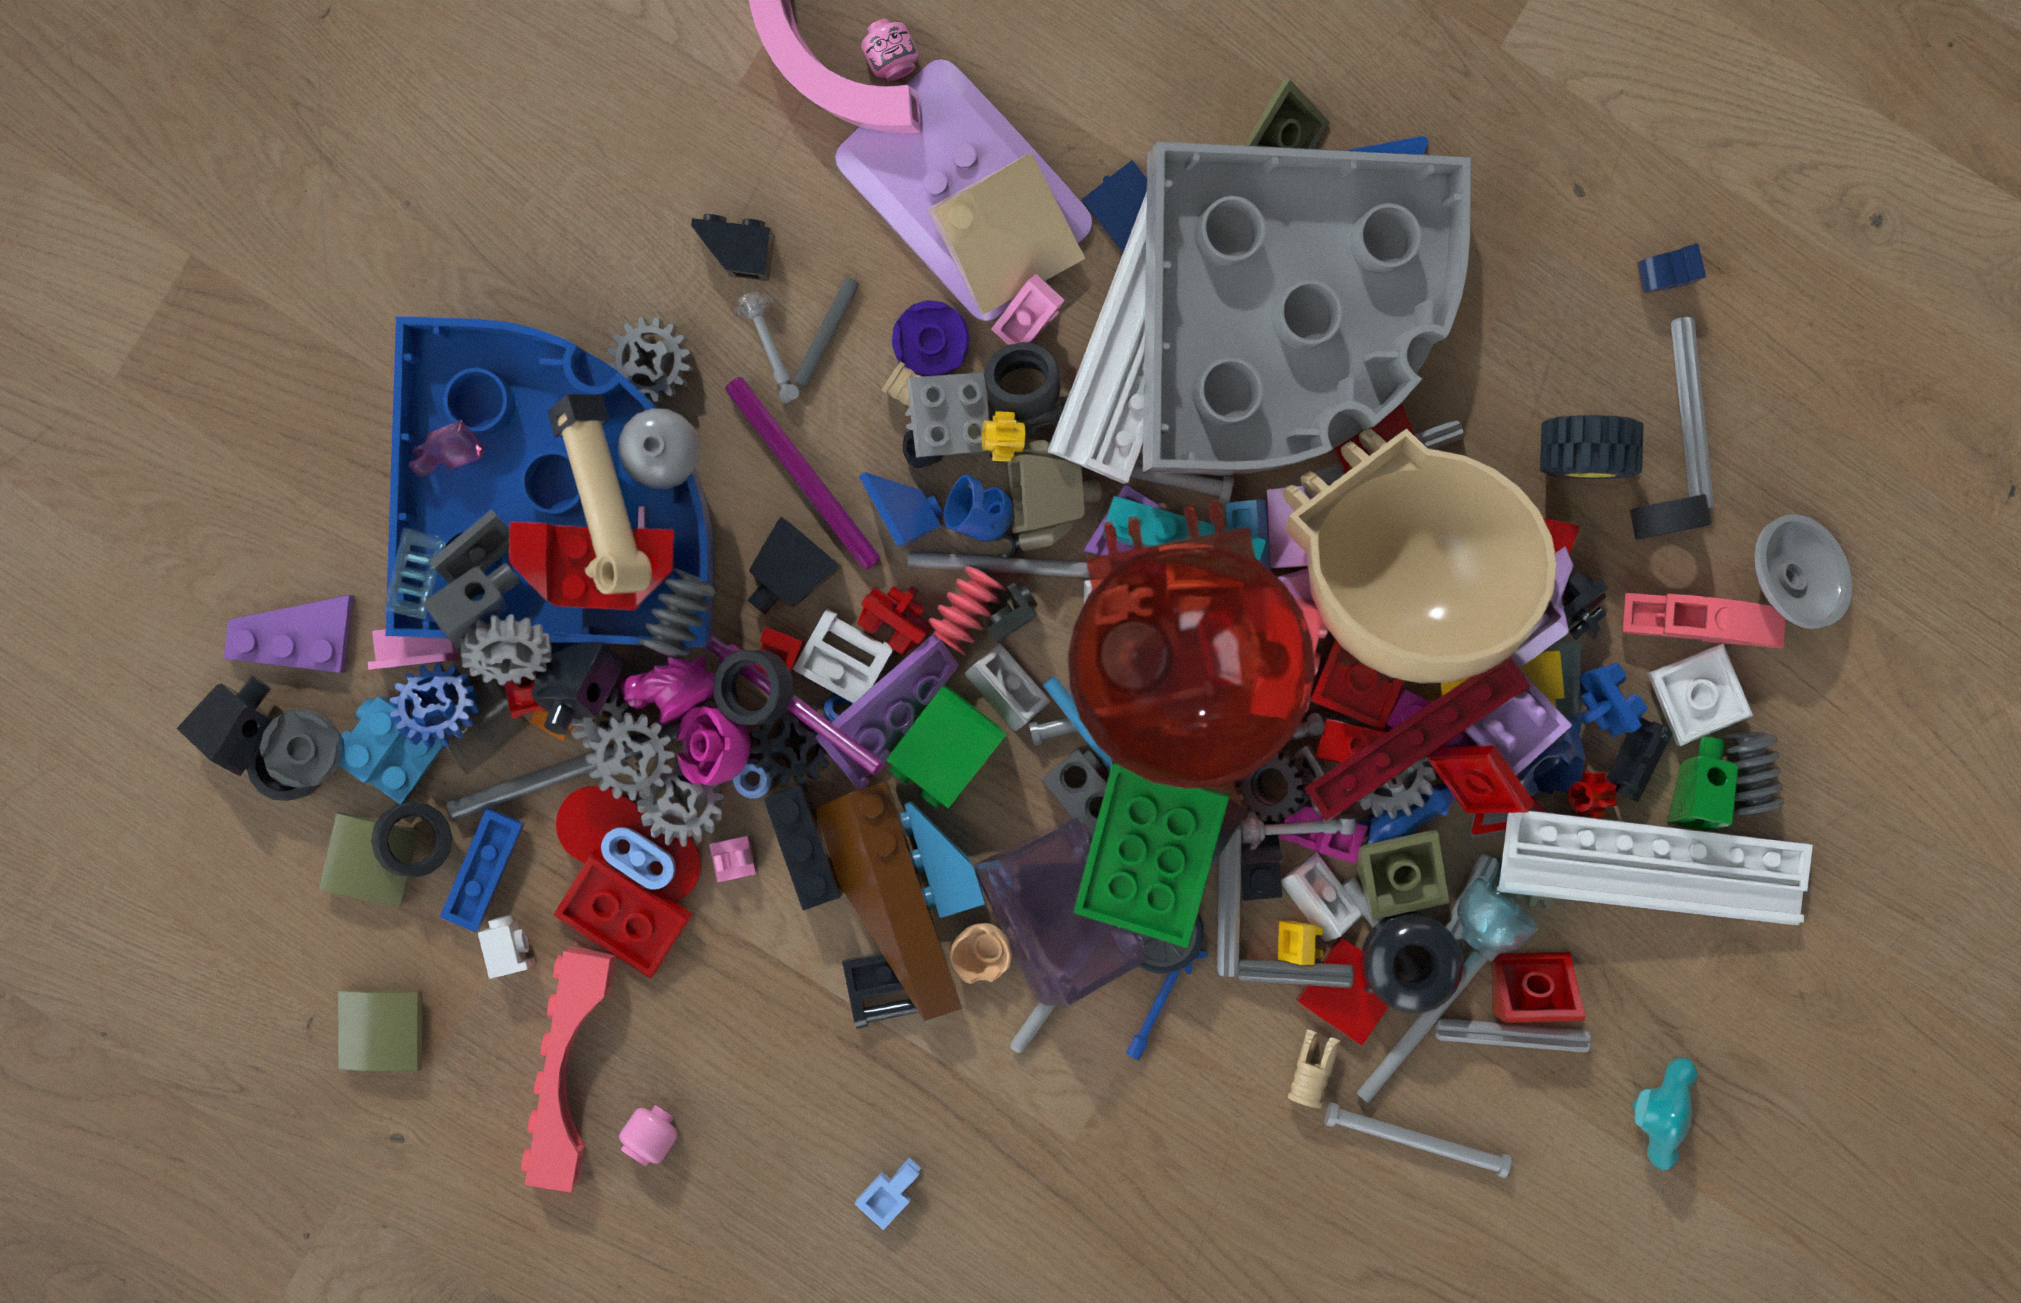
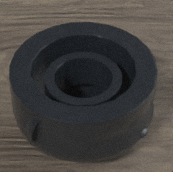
M1406 912L1388 916L1373 927L1363 943L1361 970L1367 983L1363 989L1369 994L1374 993L1386 1006L1399 1012L1417 1014L1437 1009L1452 997L1461 982L1464 968L1461 951L1463 940L1456 939L1452 932L1442 923L1423 913ZM1409 945L1422 946L1427 950L1430 957V968L1422 978L1414 981L1400 978L1394 968L1397 953Z

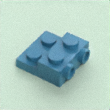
M386 695L377 696L375 700L368 698L355 714V717L360 721L352 732L345 730L341 734L343 753L339 766L363 783H371L399 804L406 803L445 746L440 739L435 740L432 748H427L423 740L417 745L412 744L407 736L403 737L396 728L397 724L390 717L389 713L395 710L389 702L390 698Z

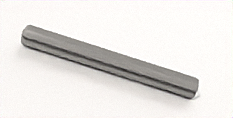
M1681 317L1672 320L1671 330L1689 497L1705 494L1708 507L1711 509L1714 506L1695 320L1693 317Z

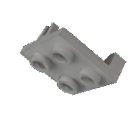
M984 373L910 377L907 379L910 407L905 412V417H911V423L906 426L907 429L913 430L916 458L957 454L979 455L990 452L982 450L981 444L984 420L990 421Z

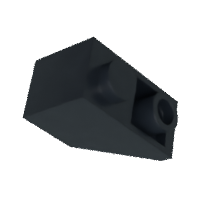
M704 214L703 219L692 218L691 227L730 277L769 281L775 235L771 228L765 227L766 223L764 221L742 219V224L726 222V217L715 214Z

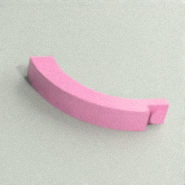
M749 0L753 20L766 51L784 77L799 92L832 115L856 126L887 133H921L919 97L913 88L909 85L886 87L866 85L833 73L814 56L805 43L795 22L790 0Z

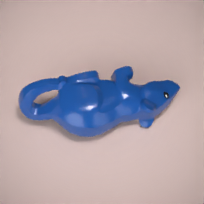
M1436 784L1432 786L1434 790L1432 795H1421L1425 803L1423 807L1417 806L1415 803L1410 806L1411 815L1409 816L1404 813L1403 809L1397 810L1395 819L1390 818L1387 810H1384L1380 817L1369 814L1368 819L1357 822L1364 826L1370 823L1368 839L1365 845L1413 835L1421 825L1431 821L1438 813L1445 816L1449 812L1450 805L1454 802L1455 797L1446 784Z

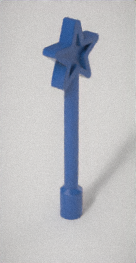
M1200 949L1195 959L1207 958L1208 953ZM1193 961L1184 968L1189 975L1192 971ZM1181 970L1168 974L1139 1034L1134 1035L1126 1051L1127 1055L1140 1060L1148 1044L1147 1038Z

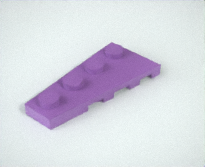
M933 634L838 716L832 724L885 763L891 754L888 751L901 733L906 734L915 723L913 720L917 712L923 705H928L941 687L946 684L959 667V664L941 639ZM818 734L815 736L858 790L866 788L869 784L867 777L870 775V772L822 735Z

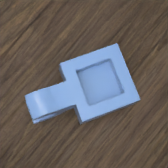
M909 1157L891 1179L881 1172L861 1193L854 1204L884 1230L910 1202L911 1197L904 1190L917 1178L921 1167Z

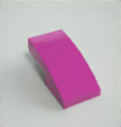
M1305 806L1294 815L1282 819L1280 824L1318 821L1324 817L1319 816L1314 808ZM1355 822L1356 832L1354 834H1341L1340 831L1330 834L1316 832L1278 834V838L1355 864L1358 857V848L1362 845L1367 826Z

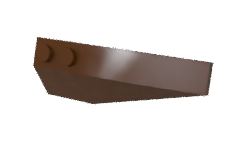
M884 781L846 794L816 808V815L839 885L923 1020L927 1021L962 1009L890 785Z

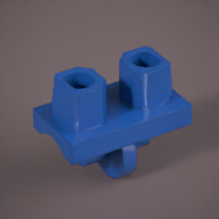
M1619 663L1584 672L1575 678V681L1584 693L1580 699L1587 708L1582 712L1584 713L1583 724L1595 720L1600 730L1607 729L1612 738L1625 732H1634L1642 726L1639 719L1648 708L1642 698L1635 693L1624 698L1619 691L1618 686L1626 681V674Z

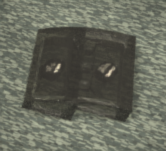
M483 674L468 676L472 682L471 686L478 693V698L473 701L478 706L479 712L468 715L474 725L472 727L463 725L460 728L463 734L461 739L457 738L454 734L448 736L449 745L446 746L467 775L474 772L531 725L524 715L514 719L511 718L505 685H499L498 680L495 678L487 683L483 682ZM456 690L454 693L457 698L453 703L458 706L459 697Z

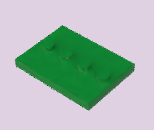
M1115 760L1111 766L1073 913L1188 948L1231 794Z

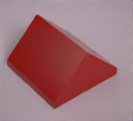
M1570 952L1499 953L1491 962L1492 1013L1502 1021L1547 1022L1585 1020L1586 1015Z

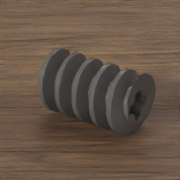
M673 568V571L680 576L679 579H666L664 582L673 591L672 594H659L658 596L666 605V608L652 609L651 611L660 622L659 624L646 623L645 628L653 635V638H640L639 643L672 657L676 655L688 656L690 649L682 640L695 641L697 635L689 626H702L703 620L695 611H708L710 606L701 597L715 596L716 590L706 581Z
M1741 732L1725 735V738L1737 741V745L1726 749V753L1739 757V760L1733 763L1737 764L1738 771L1740 772V776L1737 777L1736 786L1742 787V791L1735 794V801L1742 802L1744 807L1734 810L1733 814H1762L1782 807L1784 805L1783 798L1771 795L1783 789L1781 782L1770 780L1781 773V769L1768 764L1777 760L1779 753L1767 749V747L1776 744L1778 738L1765 732Z

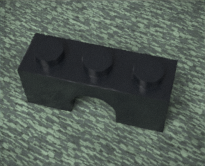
M806 784L797 785L763 798L802 910L804 911L840 898L844 892L838 883L831 858L828 856L817 827L818 818Z

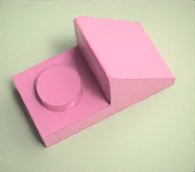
M1035 274L1026 282L991 330L1007 345L1020 342L1032 343L1059 314L1058 309L1065 300Z

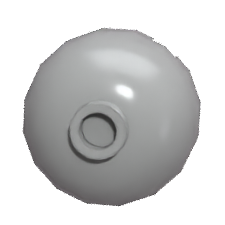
M649 409L636 414L625 424L619 437L618 454L624 470L634 481L651 489H670L684 483L694 468L697 467L700 460L701 443L695 428L682 415L669 409Z

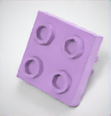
M1523 672L1522 674L1531 685V688L1465 731L1478 746L1495 745L1515 775L1522 771L1572 726Z

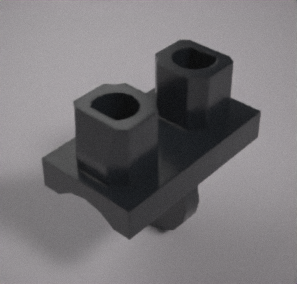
M1579 570L1568 578L1564 588L1574 599L1567 606L1563 607L1568 629L1576 622L1578 623L1569 631V634L1575 640L1585 633L1596 639L1602 634V630L1597 623L1606 617L1607 614L1601 607H1598L1591 614L1589 612L1606 599L1604 592L1608 589V586L1601 579L1594 583Z

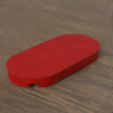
M599 785L582 787L572 792L563 801L556 817V833L566 852L583 864H585L594 850L602 854V841L608 832L618 827H629L666 850L675 860L676 872L674 878L666 886L656 890L676 902L688 895L698 883L702 866L695 841L691 837H687L686 846H682L680 839L674 837L671 844L667 845L665 844V834L661 833L656 838H653L651 836L652 825L643 827L641 816L644 813L638 812L637 802L630 800L628 796L622 793L617 799L612 795V787L602 791ZM625 839L618 841V850L621 853H628L630 850L629 842ZM652 861L650 870L653 874L660 875L663 872V866L658 861Z

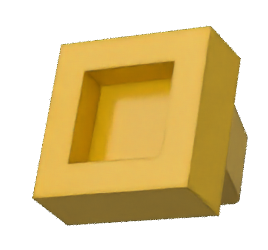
M1292 920L1279 921L1278 960L1298 965H1315V960L1323 955V950L1315 949V935H1323V928Z

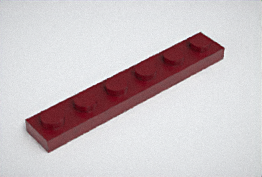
M1509 657L1487 671L1471 676L1304 787V789L1328 822L1531 688V685L1512 658Z

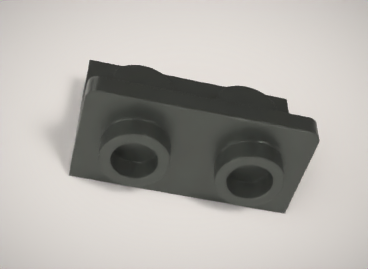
M1014 582L1007 586L1019 608L1013 611L1011 606L1008 605L990 617L993 625L987 628L996 643L1036 618L1033 609L1038 604L1025 585L1018 589Z

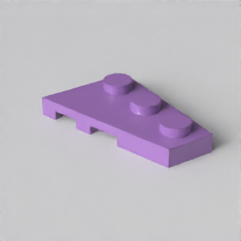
M354 595L228 620L224 659L344 673Z

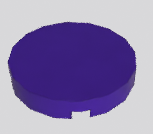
M927 300L911 305L901 314L893 327L892 346L899 363L900 361L903 362L905 367L913 370L915 374L922 377L950 375L962 365L967 356L970 337L965 320L956 310L943 302Z

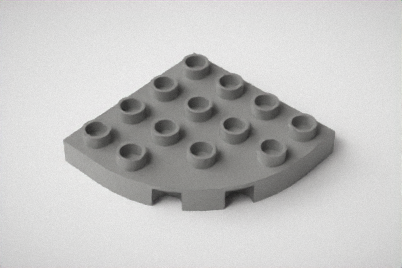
M1156 142L1147 153L1143 472L1244 474L1279 469L1333 450V448L1341 445L1362 430L1375 426L1394 410L1421 381L1422 378L1417 375V372L1425 362L1433 344L1447 338L1462 298L1468 269L1470 244L1471 157Z

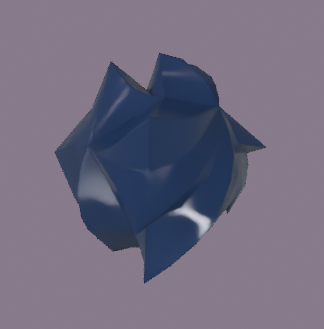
M1584 713L1565 717L1572 726L1516 775L1530 797L1538 791L1551 796L1554 791L1567 793L1575 782L1581 781L1585 754L1579 733Z

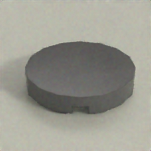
M298 709L281 714L271 721L263 733L260 750L270 776L283 785L303 788L319 785L333 775L341 762L343 744L341 734L332 720L321 712Z

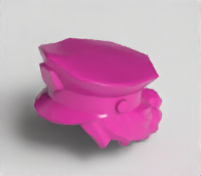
M707 655L700 656L693 663L670 656L667 659L668 665L666 666L655 665L654 670L624 677L621 681L620 689L624 700L634 709L639 710L648 703H655L660 710L659 724L664 725L684 717L690 709L700 707L703 703L714 697L713 680L715 673L707 672L705 669Z

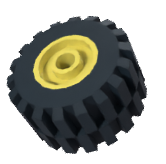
M1607 415L1561 416L1546 420L1541 423L1540 471L1553 477L1577 479L1628 478L1642 473L1644 424L1629 417Z

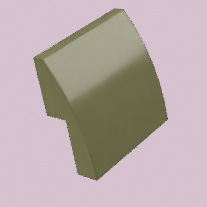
M336 812L318 888L342 896L400 907L408 876L391 873L384 869L375 858L371 838L373 827L377 820ZM399 825L393 826L389 833L388 842L391 852L397 859L411 863L418 834L417 829Z
M346 989L338 991V1069L357 1071L422 1070V991L397 989L384 991Z

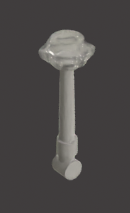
M760 291L746 294L738 298L740 306L735 308L734 312L738 316L742 315L754 320L773 369V377L781 389L779 391V398L782 402L789 403L799 396V389L791 384L787 368H784L762 316L766 311L767 305L771 302L770 295L762 297Z
M1249 812L1247 820H1242L1240 823L1242 844L1249 843L1250 850L1256 849L1264 840L1265 835L1316 832L1330 834L1340 831L1341 834H1354L1356 832L1355 816L1350 814L1341 815L1339 819L1334 817L1328 822L1323 818L1318 821L1264 825L1254 812Z

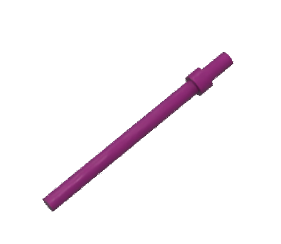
M713 633L712 647H706L719 657L720 664L727 656L741 650L734 644H726ZM754 664L746 665L740 671V674L770 696V680L768 675ZM793 694L787 710L873 775H877L884 766L883 761Z

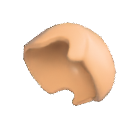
M989 923L972 924L956 937L952 944L949 959L953 972L966 983L972 984L979 980L993 982L1010 967L1013 948L1008 935L996 926Z

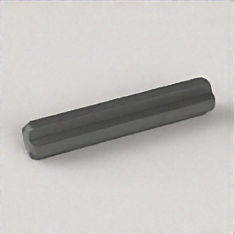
M1241 959L1238 964L1239 972L1237 977L1240 981L1346 988L1352 987L1354 983V968L1351 965L1322 963L1298 965L1285 961Z

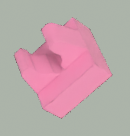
M749 835L709 844L717 882L758 873Z

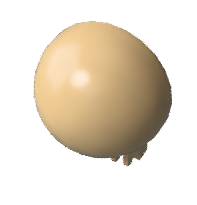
M1367 428L1358 434L1359 442L1371 454L1370 456L1351 441L1341 447V455L1353 469L1330 486L1311 471L1300 477L1303 487L1313 497L1311 500L1302 491H1299L1295 485L1291 484L1282 490L1285 502L1295 511L1288 517L1285 532L1307 553L1310 591L1324 625L1345 650L1364 665L1389 677L1416 683H1446L1481 674L1509 658L1537 628L1552 597L1557 566L1552 536L1540 511L1521 488L1494 468L1467 456L1428 449L1408 429L1402 431L1388 443L1372 429Z

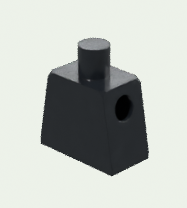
M780 517L749 569V572L762 583L748 598V601L764 615L767 614L779 598L789 606L795 607L841 568V565L789 521Z
M603 642L550 643L551 662H546L545 672L537 671L531 693L533 701L548 712L544 727L550 732L566 735L573 718H594L599 715L626 663Z
M252 675L239 692L223 683L218 684L185 718L177 730L211 762L241 776L260 746L264 731L272 721V718L258 707L270 692L271 687Z

